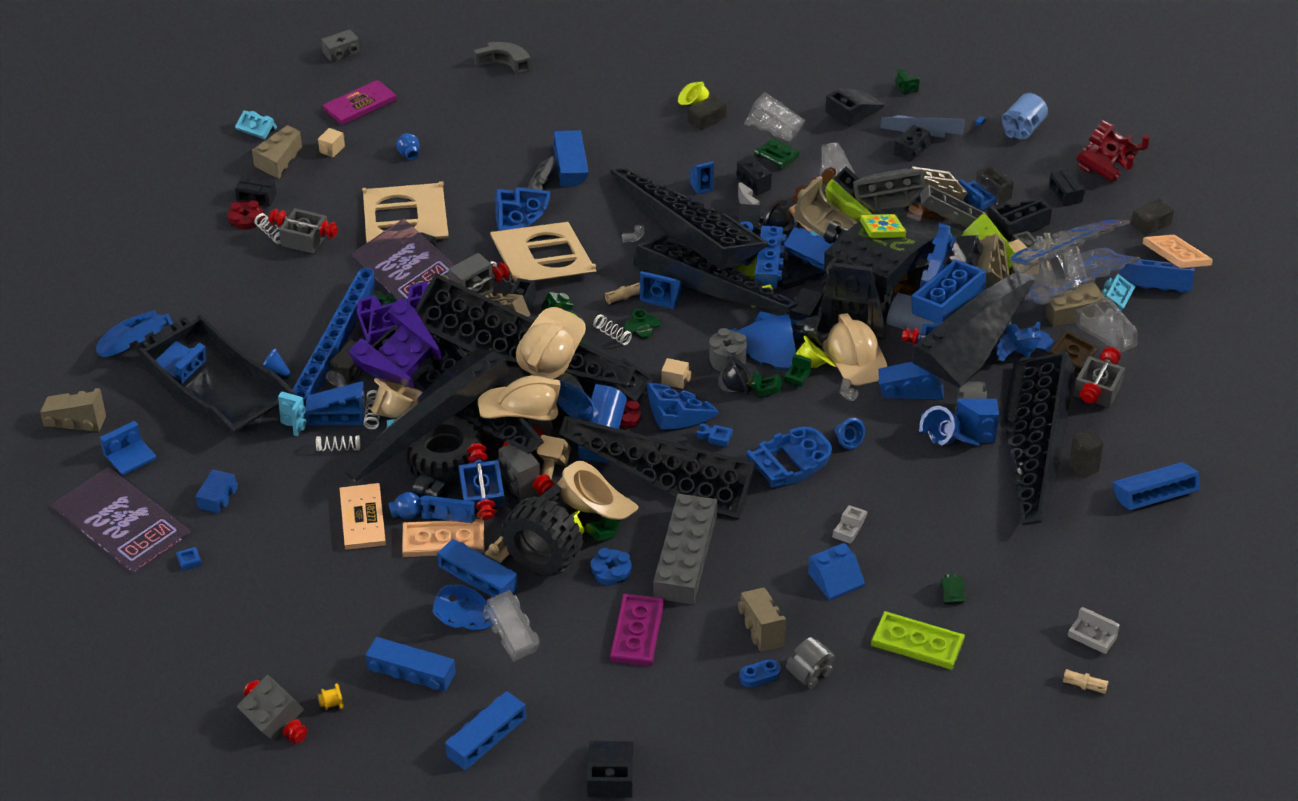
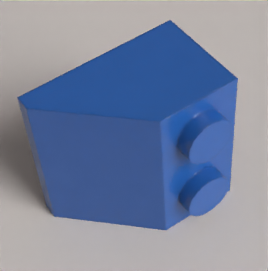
M641 271L640 301L675 309L682 296V282L673 278Z
M958 399L956 416H958L960 421V432L978 443H995L999 419L997 399Z
M845 543L809 557L808 574L829 601L865 586L856 556Z

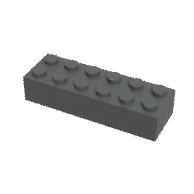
M677 494L653 581V597L694 605L717 517V499Z

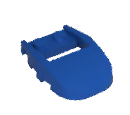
M939 223L937 235L932 243L935 245L933 254H928L927 261L930 264L928 269L923 271L920 288L947 266L946 262L957 239L950 232L951 226Z
M155 310L128 318L111 328L101 337L96 347L97 354L102 357H108L128 349L130 343L134 341L140 343L146 340L145 335L151 332L155 335L161 331L160 329L172 325L173 322L168 313L161 315L157 314Z
M798 427L791 429L788 434L782 435L778 433L773 435L772 440L759 443L757 450L753 452L750 450L746 451L747 461L755 462L757 470L769 482V486L773 488L798 483L822 469L830 459L832 446L820 431L811 427ZM783 450L801 471L796 473L793 471L787 472L772 454Z

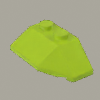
M833 179L828 182L825 187L826 197L832 205L857 222L860 221V215L872 214Z

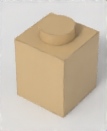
M331 128L327 129L318 138L319 153L334 157L345 147L343 133Z
M667 358L662 368V384L684 389L686 382H689L691 378L689 363Z

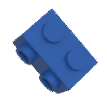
M963 179L959 180L961 186L968 192L964 199L975 208L982 211L988 208V206L996 204L997 198L974 180L966 183Z

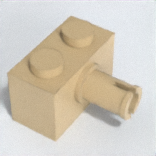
M541 435L544 443L535 451L544 461L541 475L547 474L550 476V480H552L555 464L567 466L571 447L564 439Z

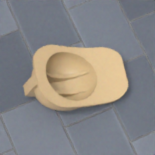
M557 307L547 308L542 311L518 344L516 359L519 366L535 376H542L547 379H554L567 370L585 334L586 326L584 321Z
M848 313L840 314L838 323L831 328L828 338L823 342L824 352L834 362L842 377L851 385L861 386L879 382L878 369L887 367V363L874 332L865 323L859 320H852Z
M526 376L515 380L507 387L490 389L484 392L478 399L480 416L483 418L524 417L542 421L553 420L558 416L556 402L561 386L560 381L547 379L542 376Z
M375 378L374 381L379 387L375 394V401L371 411L377 415L398 418L422 392L414 383V387L409 388L387 379Z
M576 461L566 467L562 473L563 477L557 483L562 488L560 496L563 501L576 510L586 513H598L601 516L614 520L625 519L638 510L637 504L615 490L597 469L584 461Z

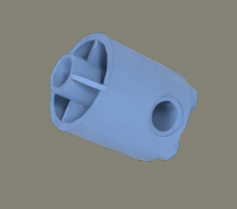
M1025 93L1020 96L1002 116V124L1006 130V135L1010 138L1027 139L1046 119L1048 115L1047 105L1036 94Z

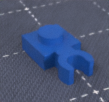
M700 424V431L697 430L696 438L708 439V443L727 447L733 435V429L718 425L710 428L706 424Z

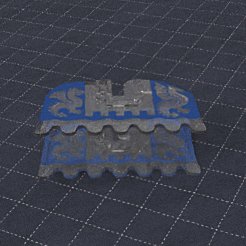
M1104 220L1066 231H1059L1052 235L1053 240L1050 233L1045 232L1043 233L1045 240L1043 236H1037V241L1034 242V245L1013 254L1010 260L1014 272L1017 274L1025 272L1036 278L1029 292L1024 296V300L1041 305L1047 304L1052 298L1062 297L1066 295L1065 292L1077 290L1082 284H1089L1094 282L1097 277L1109 275L1110 271L1123 269L1125 264L1140 261V257L1117 254L1107 247L1093 249L1081 254L1078 247L1083 245L1086 240L1098 238L1101 233L1113 231L1114 227L1129 224V220ZM1055 256L1058 257L1065 271V279L1055 278L1050 259Z

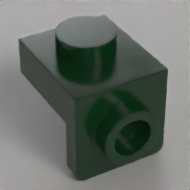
M900 69L897 70L895 84L905 95L919 91L920 79L919 77L909 78L905 70Z
M548 292L541 308L545 310L557 307L572 310L574 304L565 293Z
M794 354L792 365L785 375L784 382L802 387L811 373V359Z
M756 371L753 372L750 385L758 397L779 393L782 379L779 374L761 378Z
M603 516L601 521L587 523L585 531L597 541L615 538L620 520L609 519Z
M946 574L940 580L943 603H964L963 577H957V574Z

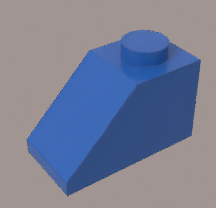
M713 161L690 168V184L696 194L713 191Z

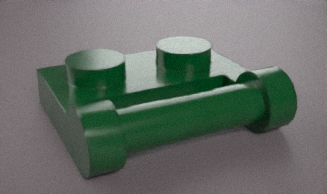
M772 138L762 147H757L754 151V156L762 157L776 164L778 168L784 169L800 157V151Z

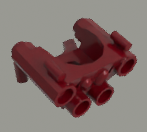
M1103 120L1088 140L1090 142L1086 148L1082 149L1076 161L1079 162L1078 167L1087 173L1093 170L1112 182L1113 180L1117 181L1121 175L1120 169L1114 166V163L1117 161L1126 170L1132 169L1134 158L1139 150H1146L1149 147L1150 137L1143 135L1142 144H1135L1130 141L1132 138L1131 134L1126 139L1113 131L1115 124L1110 125Z

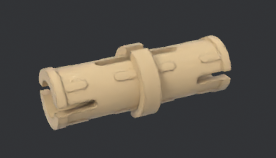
M638 282L627 287L621 286L615 291L605 293V299L608 304L620 300L626 301L630 297L640 294V283Z
M1066 669L1065 677L1063 678V683L1079 686L1082 690L1090 689L1103 694L1106 693L1109 682L1091 677L1088 673L1084 675Z

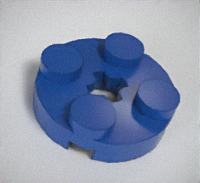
M601 548L598 554L592 558L590 564L591 574L595 576L597 582L604 585H616L617 581L621 580L624 582L630 577L632 571L628 553L608 548Z

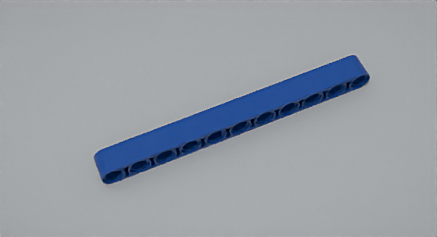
M363 268L356 274L293 388L296 396L303 397V405L305 407L307 396L316 394L321 389L359 319L357 314L358 300L370 297L375 289L374 272L370 268Z

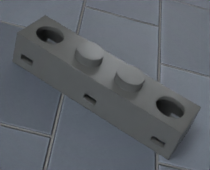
M929 184L920 193L922 206L966 228L979 217L977 213L980 215L985 213Z

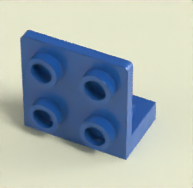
M176 341L155 361L176 381L182 384L206 361L205 346L198 343L194 348L189 349Z
M135 421L99 437L104 456L122 476L156 460V455L141 439L139 427Z

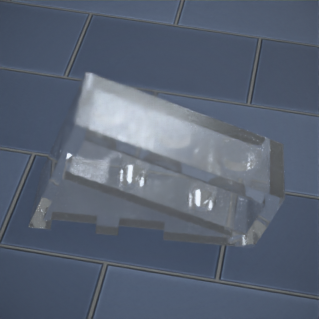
M764 92L754 102L745 125L749 126L751 124L758 127L760 131L772 132L773 136L790 142L801 131L805 120Z
M838 142L822 145L821 176L824 170L830 166L837 170L834 178L845 166L855 173ZM828 182L822 186V191L824 195L826 194L825 187L828 184Z
M1108 296L1076 310V326L1107 345L1116 348L1119 352L1122 353L1138 346L1137 329Z
M509 590L488 599L482 616L485 620L488 618L494 625L491 629L494 633L498 632L502 638L501 644L514 662L536 652L539 646V638L535 631L532 632L527 615L523 614L519 608L520 602L517 596H513Z

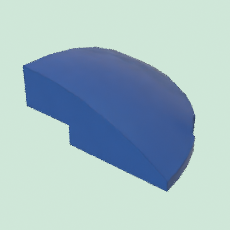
M516 187L515 191L497 189L495 194V216L498 231L525 228L535 223L547 208L550 191Z
M789 314L767 318L737 331L746 336V352L750 355L751 360L760 365L763 363L771 364L774 369L789 370L792 365V357L796 354Z
M647 382L646 387L651 410L660 429H678L697 425L717 416L719 413L709 402L705 401L702 403L700 400H697L696 395L685 390L678 393L670 389L668 385Z

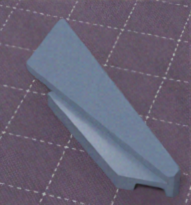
M897 115L894 117H882L881 128L905 132L912 125H916L930 131V136L945 138L946 133L962 135L965 121L964 119L914 118Z

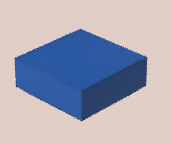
M196 547L176 552L182 571L202 565Z

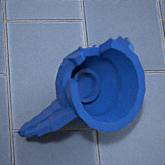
M1036 322V325L1019 330L1016 324L1010 325L1006 328L1005 335L998 340L996 355L999 357L997 361L1003 362L1014 351L1023 354L1026 358L1030 357L1035 349L1048 353L1054 345V340L1049 337V334L1040 330L1041 322Z
M933 406L926 410L925 413L922 412L919 431L923 434H929L932 443L940 444L941 446L949 445L956 439H959L969 444L980 445L977 441L960 432L961 427L958 416L950 412L946 407Z

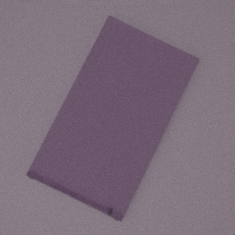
M404 218L351 253L352 257L364 268L373 270L374 278L397 300L399 298L403 300L408 299L409 286L422 282H427L429 285L435 273L449 279V268L455 265Z
M110 467L99 472L51 504L54 510L132 573L191 534V530Z

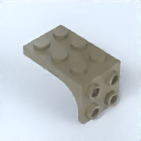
M819 176L816 180L813 179L805 190L802 189L798 193V201L794 207V218L822 237L831 221L840 224L842 229L845 227L850 229L858 222L826 199L822 191L823 178Z

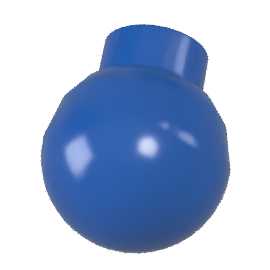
M402 134L396 141V149L408 160H415L419 156V140L413 134Z
M404 492L395 501L389 502L392 518L414 519L422 510L420 498L412 492Z

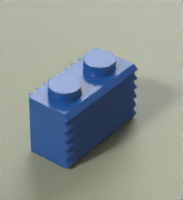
M212 469V472H210V475H208L203 486H201L195 496L197 507L219 514L223 507H227L231 494H235L237 491L238 483L236 482L235 475Z

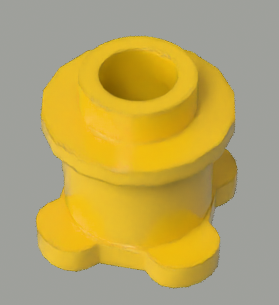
M338 683L335 684L334 689L325 691L321 689V694H318L320 707L328 710L329 707L339 705V709H343Z

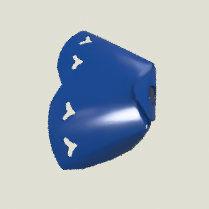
M560 381L561 386L557 399L560 407L573 418L592 422L599 415L598 409L592 400L579 387L565 381ZM591 406L592 412L587 414V409Z
M446 585L437 594L433 604V613L446 625L455 628L465 627L471 630H482L492 626L498 620L495 611L479 593L462 585ZM456 594L455 601L450 602L449 596Z

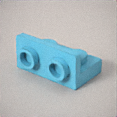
M244 110L235 128L238 131L266 139L270 130H276L277 126L269 116L263 117L254 111L248 112Z
M1117 274L1113 279L1110 277L1104 284L1106 288L1101 293L1108 304L1121 312L1135 286Z
M281 391L278 396L280 421L282 424L292 426L293 435L298 436L300 431L305 429L307 422L304 417L305 406L303 405V397Z

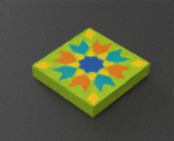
M895 214L860 215V222L870 238H898L906 236V230Z

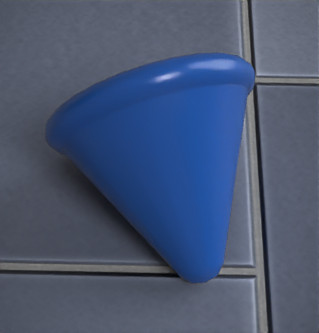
M272 349L262 366L268 370L272 369L279 377H290L291 372L278 354L277 349Z
M849 418L834 426V432L839 444L847 450H852L862 443L865 436V427L860 419Z

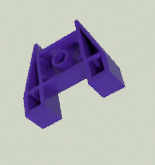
M422 282L409 286L408 299L404 301L416 309L428 287V283ZM376 295L359 299L357 314L366 340L371 346L393 326L399 328L390 320L387 312L394 303L382 306Z
M399 298L387 311L390 320L399 329L377 351L361 338L348 352L351 360L365 372L413 388L414 385L410 376L431 354H434L439 359L442 356L439 347L415 309Z

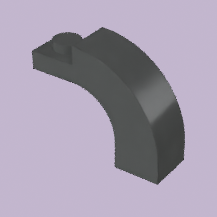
M490 42L487 43V47L474 50L476 67L492 63H504L509 65L515 74L531 71V58L525 49L516 44Z

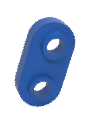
M765 660L745 666L740 670V683L745 687L752 688L773 682L780 677L781 666L775 660Z

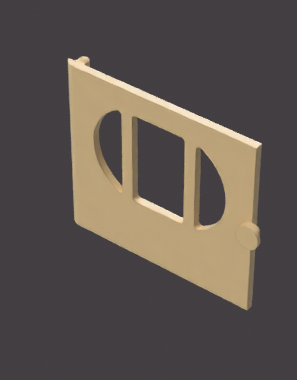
M443 181L433 184L372 189L363 188L367 245L388 244L390 241L391 243L402 242L404 245L420 232L434 236L435 239L449 238ZM390 198H407L414 201L379 204ZM417 207L418 219L376 222L375 211ZM416 225L407 231H403L404 233L396 238L395 236L400 232H387L379 229Z
M569 222L490 232V236L515 282L517 278L537 281L596 272V264H592ZM541 235H553L561 237L557 239L528 242L531 238ZM567 243L574 254L534 259L528 248ZM575 260L574 263L560 268L542 266V264Z

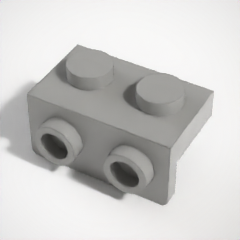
M1081 607L1077 620L1068 631V637L1106 654L1117 639L1120 625L1113 620Z

